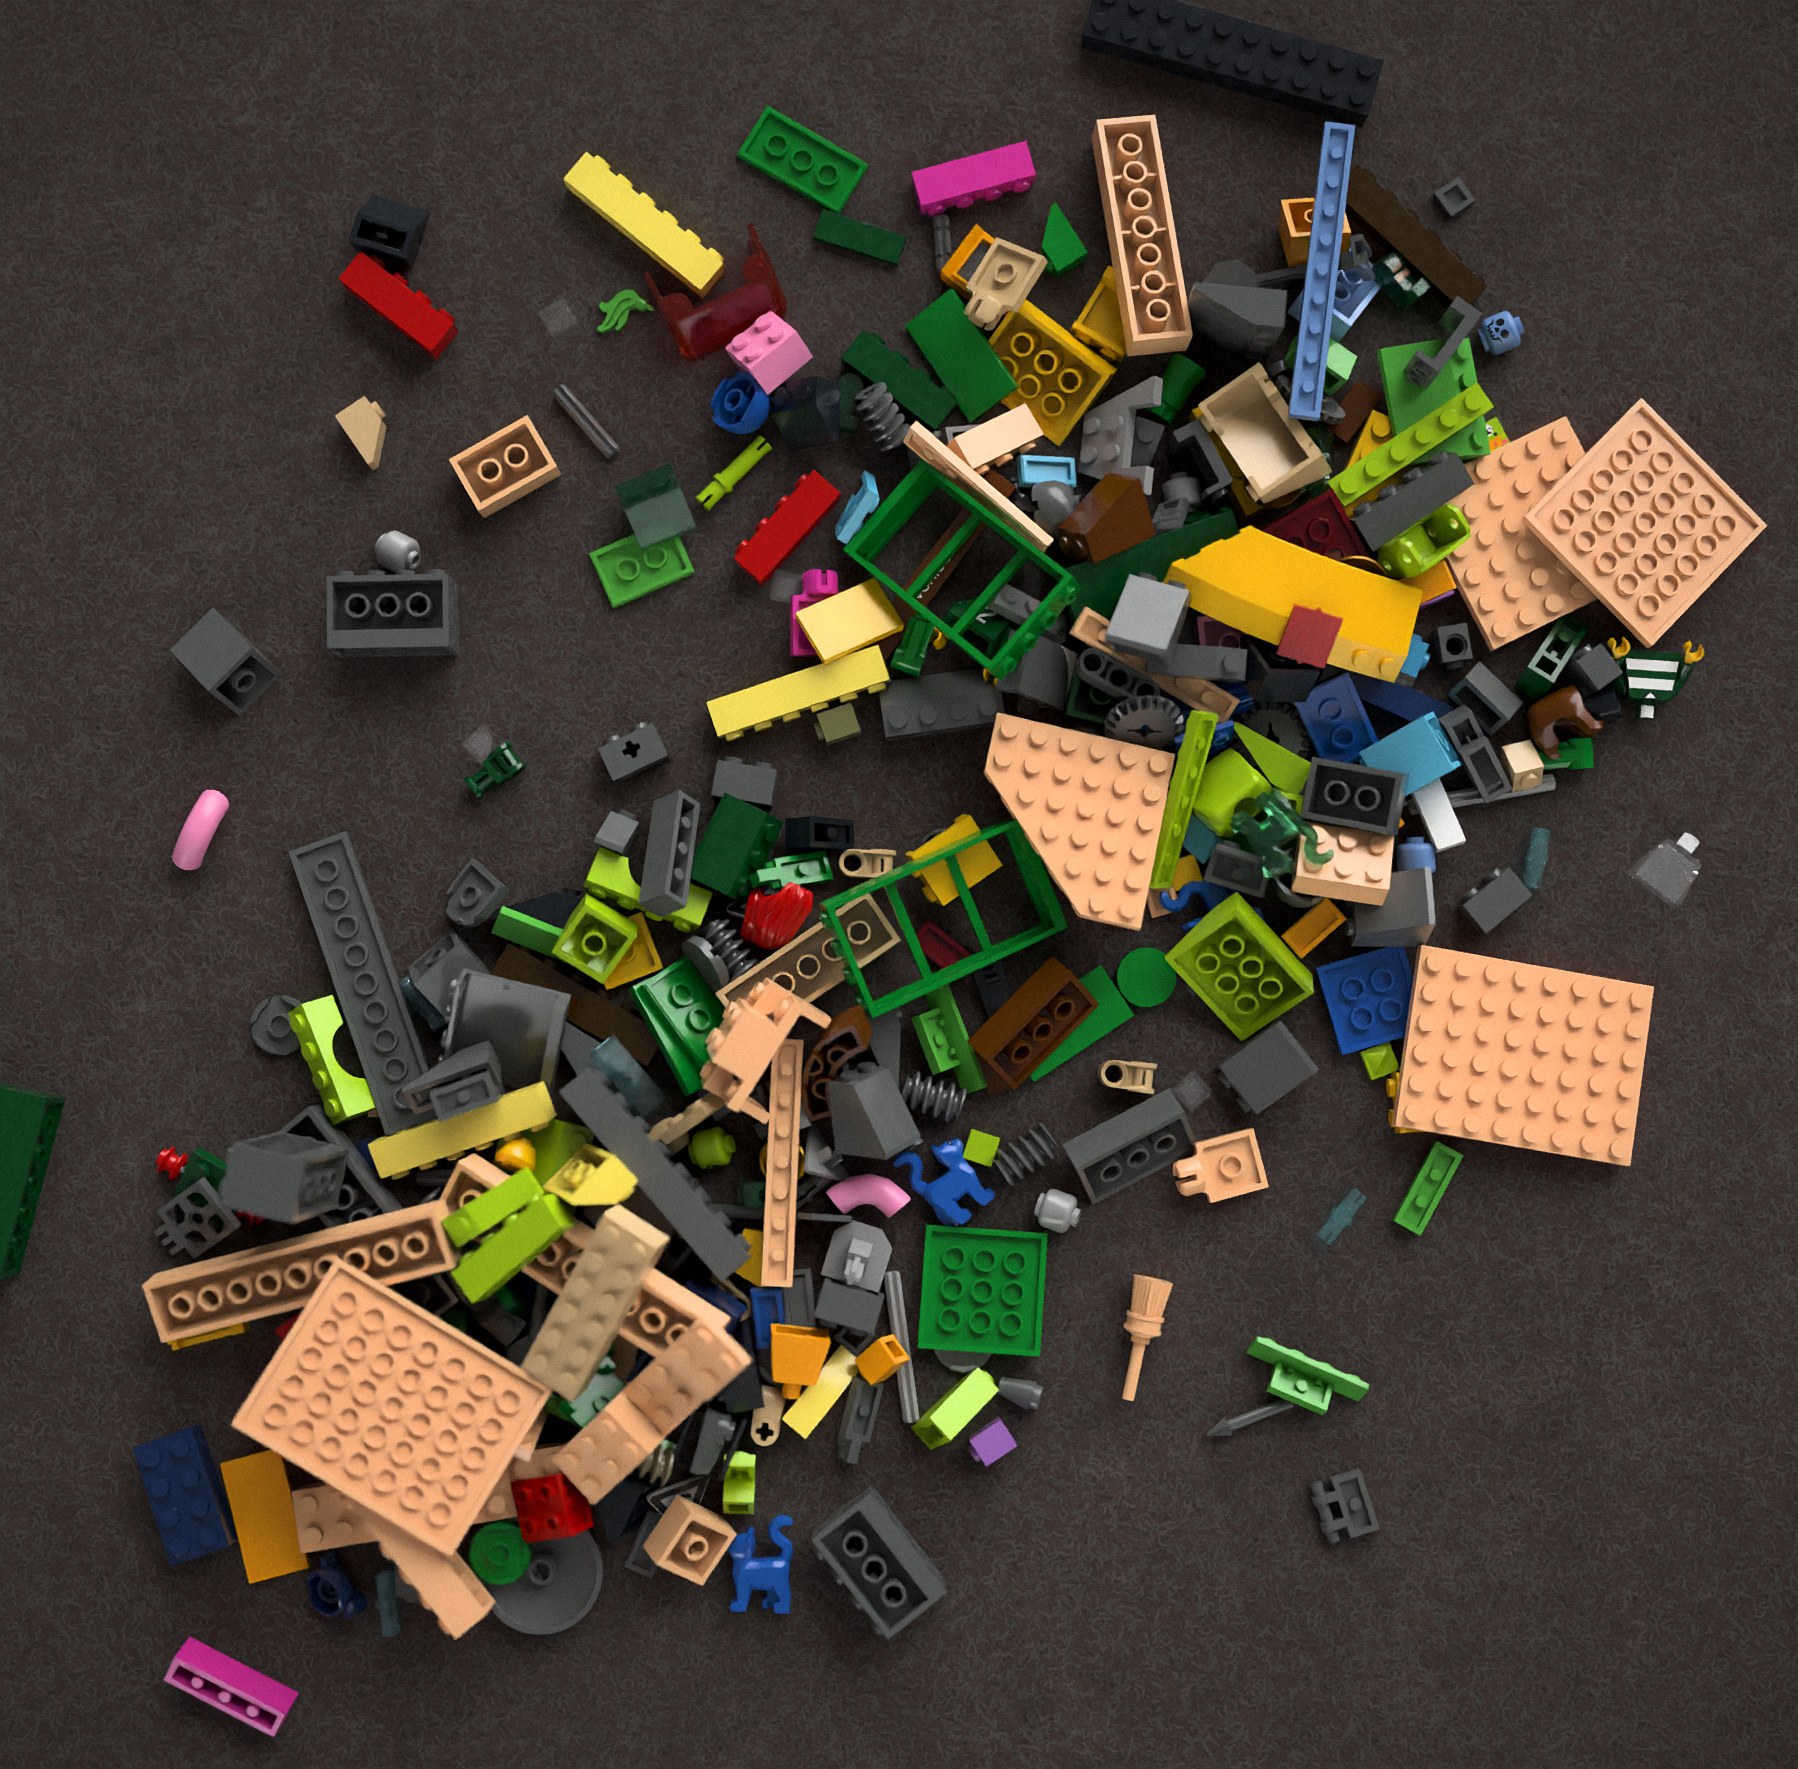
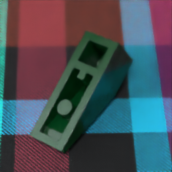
M1570 613L1560 617L1514 688L1535 701L1543 698L1590 626Z

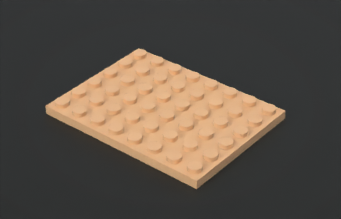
M1419 945L1417 948L1392 1126L1630 1166L1654 987Z
M337 1258L231 1425L451 1557L553 1389L510 1361Z

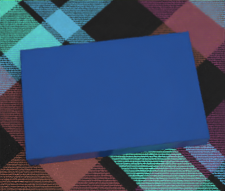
M1347 670L1314 684L1306 702H1294L1316 753L1321 759L1354 764L1362 758L1359 753L1360 751L1378 742Z

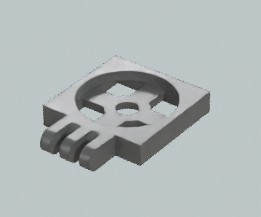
M203 1176L156 1211L165 1223L154 1230L153 1233L157 1237L166 1231L168 1236L160 1242L164 1246L171 1241L175 1243L168 1250L171 1255L185 1247L195 1259L242 1224L228 1207L220 1206L221 1197ZM191 1193H200L209 1203L203 1208L197 1207L189 1198V1195ZM178 1205L185 1212V1220L182 1223L179 1222L177 1216ZM195 1213L203 1217L202 1223L195 1222L193 1218ZM216 1213L224 1221L223 1230L219 1234L210 1224V1217ZM192 1230L200 1231L206 1240L195 1238L189 1232Z

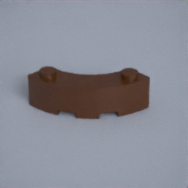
M861 1004L849 1008L831 1019L826 1029L822 1028L813 1042L803 1072L801 1088L802 1103L809 1121L832 1116L828 1083L838 1078V1067H841L847 1059L868 1048L873 1028Z

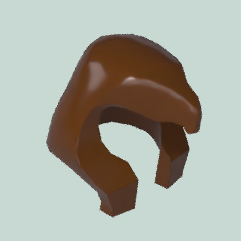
M1574 685L1554 691L1539 699L1528 708L1527 724L1535 744L1543 751L1545 756L1552 760L1561 758V754L1558 753L1560 738L1554 732V727L1568 730L1578 738L1597 736V732H1602L1603 722L1592 718L1584 707L1579 691Z

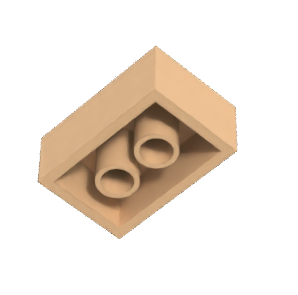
M528 415L449 459L483 518L490 516L562 475Z
M1302 821L1296 841L1291 892L1382 906L1389 891L1394 835Z

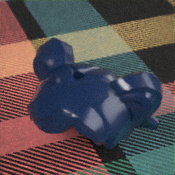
M326 1551L319 1560V1568L311 1573L306 1580L307 1589L311 1590L309 1598L311 1605L321 1615L326 1617L336 1616L343 1612L345 1617L351 1619L353 1614L364 1612L367 1607L366 1597L361 1591L353 1590L352 1582L346 1572L339 1568L340 1563L336 1551Z

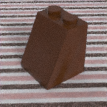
M1112 472L1106 474L1058 527L1060 534L1059 545L1066 556L1091 563H1096L1156 536L1140 478Z

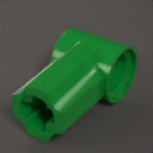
M912 613L902 642H899L890 665L891 668L917 678L920 675L922 664L925 662L927 656L926 649L935 629L934 626L919 614Z
M1592 738L1564 740L1565 742H1559L1558 753L1561 754V758L1554 760L1547 758L1543 751L1536 744H1533L1544 765V770L1566 768L1567 770L1594 768Z

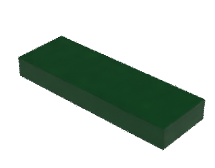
M823 209L813 236V240L893 266H898L907 236Z

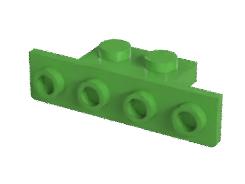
M949 984L926 993L925 997L931 1011L915 1016L911 1020L932 1075L953 1068L960 1088L965 1087L967 1090L966 1094L987 1087L975 1052L967 1043L969 1037Z
M1257 1336L1246 1351L1247 1354L1274 1365L1267 1392L1320 1415H1324L1327 1411L1332 1391L1359 1401L1369 1389V1384L1361 1381L1359 1377L1333 1369L1331 1365L1325 1362H1317L1310 1359L1300 1351L1282 1347L1269 1338Z

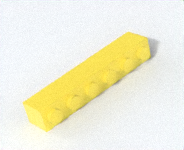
M586 152L563 178L566 187L703 298L725 272L724 263L722 262L724 260L723 257L714 249L709 248L707 250L699 244L701 240L691 230L683 231L678 227V221L669 212L664 211L661 213L654 207L655 202L643 192L639 195L632 189L633 185L626 177L621 174L618 176L614 175L609 170L610 166L601 157L596 155L594 158Z
M875 645L843 656L826 665L822 663L708 701L707 705L717 736L720 738L726 737L727 741L743 737L744 730L754 728L755 732L772 727V721L783 718L784 722L800 718V712L808 709H811L812 713L829 708V702L840 699L841 703L852 701L858 698V692L867 689L869 694L886 689L885 683L891 682L881 649L879 645Z
M544 1081L506 1093L499 1101L439 1122L438 1118L393 1135L379 1137L369 1143L368 1147L380 1179L391 1176L392 1180L410 1174L409 1169L419 1166L420 1170H425L438 1164L437 1159L447 1156L448 1161L462 1157L465 1155L464 1150L472 1147H475L476 1151L486 1149L494 1145L492 1140L503 1137L504 1142L521 1136L520 1131L531 1128L532 1132L544 1129L549 1126L548 1121L556 1116V1112Z

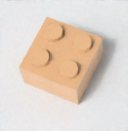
M676 1495L643 1547L656 1565L703 1586L737 1534L723 1516Z

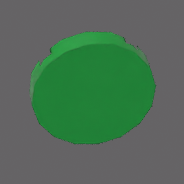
M1142 947L1129 952L1121 960L1116 971V983L1120 994L1128 1002L1138 1007H1153L1163 1003L1171 996L1176 986V971L1165 960L1166 954L1155 948Z
M501 1520L488 1523L480 1529L472 1540L469 1551L471 1567L475 1573L487 1583L496 1585L512 1583L523 1575L530 1564L532 1555L531 1543L523 1541L520 1527L513 1522Z

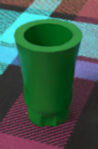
M1171 353L1167 367L1161 377L1163 379L1161 406L1146 408V412L1162 423L1170 425L1192 392L1206 377L1207 372L1187 357L1178 353Z

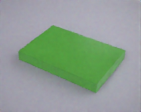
M671 518L589 553L613 609L695 574Z

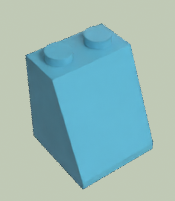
M1433 711L1359 752L1362 756L1360 759L1361 766L1409 774L1405 796L1463 764Z

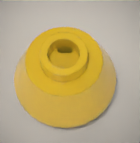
M517 1137L514 1140L507 1141L496 1152L495 1157L497 1164L510 1172L517 1173L527 1166L533 1172L536 1168V1150L531 1147V1141L523 1137Z

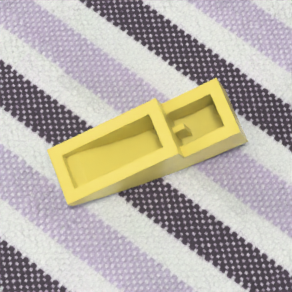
M840 1345L822 1367L817 1384L805 1387L800 1397L795 1400L783 1415L782 1420L806 1439L850 1384L853 1376H856L859 1372V1367L854 1361L856 1357L843 1345Z

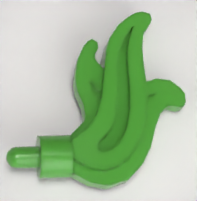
M633 290L621 291L609 303L600 302V309L607 316L602 325L597 327V330L600 333H606L615 327L616 331H620L626 325L631 310L638 309L643 312L645 310L652 312L654 311V306L648 304V300L640 298Z

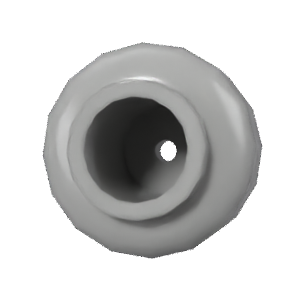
M1187 472L1170 475V480L1163 484L1162 494L1164 502L1187 497L1190 505L1187 514L1197 512V509L1202 506L1200 482L1195 477H1188Z
M394 530L383 534L375 544L374 550L378 563L395 573L397 570H414L421 561L418 542L401 532Z
M1050 1189L1046 1194L1041 1193L1034 1211V1216L1038 1217L1040 1226L1059 1233H1065L1070 1225L1076 1227L1081 1215V1209L1077 1208L1076 1197L1057 1189Z

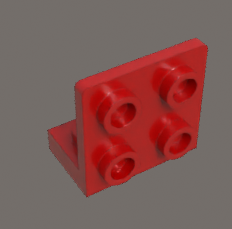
M562 1471L551 1475L519 1479L510 1483L525 1543L571 1537L594 1526L588 1498Z

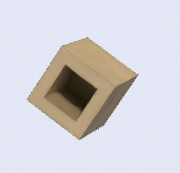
M1531 739L1502 746L1500 764L1513 788L1511 791L1529 790L1541 785L1544 765Z

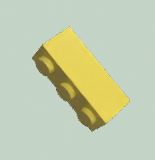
M585 1143L542 1187L545 1191L555 1194L557 1197L573 1205L617 1204L632 1194L633 1186L638 1180L614 1154Z

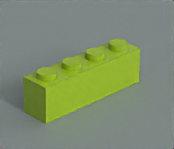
M538 1194L525 1203L527 1209L521 1214L515 1213L502 1223L504 1228L498 1233L493 1232L486 1236L480 1242L481 1248L475 1253L471 1251L458 1260L459 1266L451 1274L471 1303L489 1298L576 1224L555 1194L545 1196Z

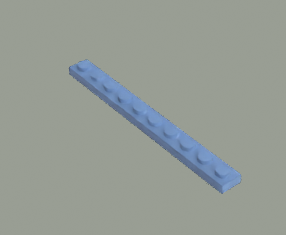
M1327 121L1323 125L1288 418L1318 421L1320 419L1355 125Z

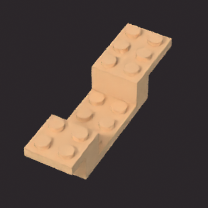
M707 1313L705 1315L702 1314L618 1393L551 1461L595 1505L639 1465L667 1434L702 1402L710 1400L745 1368L751 1359Z

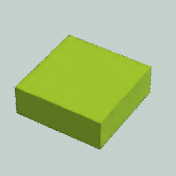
M971 1129L963 1153L964 1159L991 1167L1000 1138Z

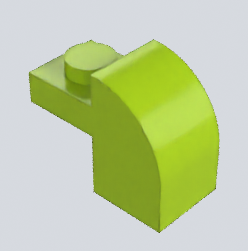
M742 1451L734 1453L724 1478L723 1514H754L755 1455H749Z

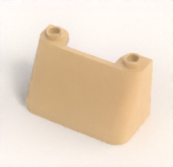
M1260 362L1198 404L1204 413L1199 417L1208 432L1215 430L1250 482L1246 489L1255 502L1261 499L1265 504L1320 480L1332 472L1324 456L1306 433L1298 419L1288 418L1289 406L1268 377Z

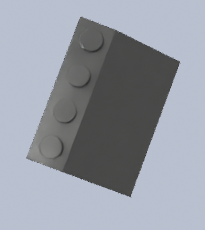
M1195 282L1187 301L1192 330L1232 355L1244 358V361L1247 363H1261L1262 360H1267L1284 328L1287 291Z

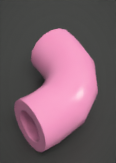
M204 791L192 808L172 854V860L179 868L195 870L201 866L209 843L220 821L229 809L227 798L219 791Z
M873 1174L849 1176L826 1191V1194L844 1215L859 1205L869 1204L876 1206L887 1218H890L911 1200L909 1195L893 1181Z

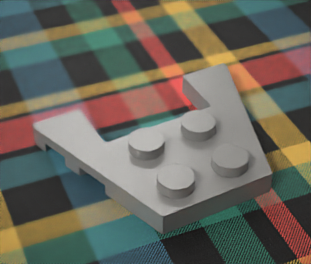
M1152 376L1085 413L1078 472L1100 480L1111 472L1140 478L1144 494L1151 495L1154 468L1146 465L1130 467L1136 410L1161 406L1162 378Z

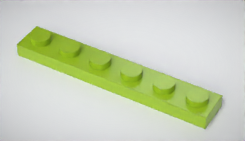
M1476 382L1329 480L1325 485L1328 489L1333 488L1344 509L1492 410L1494 406Z
M1191 710L1190 717L1187 720L1186 732L1178 752V761L1174 775L1170 780V790L1164 808L1149 887L1152 889L1171 888L1219 717L1218 714L1213 712Z

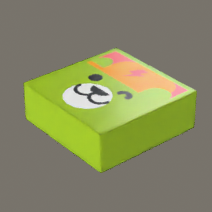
M1497 417L1485 422L1490 452L1510 443Z

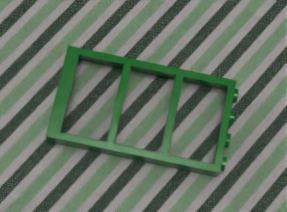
M922 458L843 549L853 561L1000 681L1008 672H1013L1020 658L1026 652L1033 649L1040 635L1056 622L1059 613L1066 605L1071 604L1076 599L1075 595L1081 589V586L1071 574ZM936 487H939L972 513V515L907 591H905L871 562ZM983 522L1019 551L957 623L950 628L918 602L916 598ZM1029 558L1059 581V583L992 660H989L961 636Z
M1010 816L819 903L822 912L818 913L820 921L826 930L830 929L834 939L830 941L833 952L837 958H842L845 968L842 969L843 976L849 986L853 985L857 996L854 997V1002L856 1006L861 1004L867 1016L875 1018L1068 928L1039 854L1037 855L1025 837V832L1016 819ZM1004 832L1040 923L991 945L955 853ZM944 859L981 951L931 973L894 881ZM884 886L921 979L872 1001L834 909Z

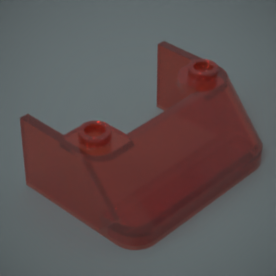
M752 223L746 226L749 241L756 254L748 257L743 264V274L748 284L694 309L688 297L681 293H672L662 298L650 273L644 274L647 287L680 355L688 361L700 360L725 348L732 342L735 336L745 332L755 323L758 317L768 313L770 310L782 320L787 314V301L772 263Z

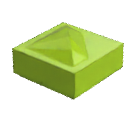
M1389 1041L1360 1051L1370 1080L1400 1070Z

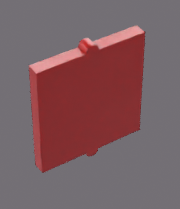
M1294 603L1276 654L1297 660L1298 664L1304 662L1325 668L1343 618L1322 612L1321 608H1316L1315 610Z

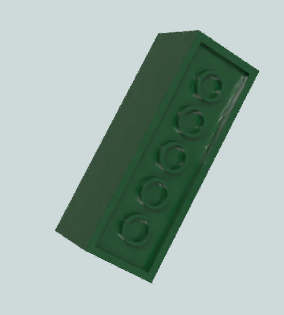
M1217 504L1186 516L1182 528L1157 534L1096 563L1072 557L1056 561L1055 563L1071 574L1081 586V589L1075 595L1076 599L1064 608L1070 628H1072L1084 607L1111 621L1130 574L1138 576L1139 572L1147 573L1157 577V582L1163 583L1171 563L1181 558L1186 560L1200 553V549L1220 539L1225 541L1239 534L1233 510Z
M0 1082V1280L20 1275L66 1098Z

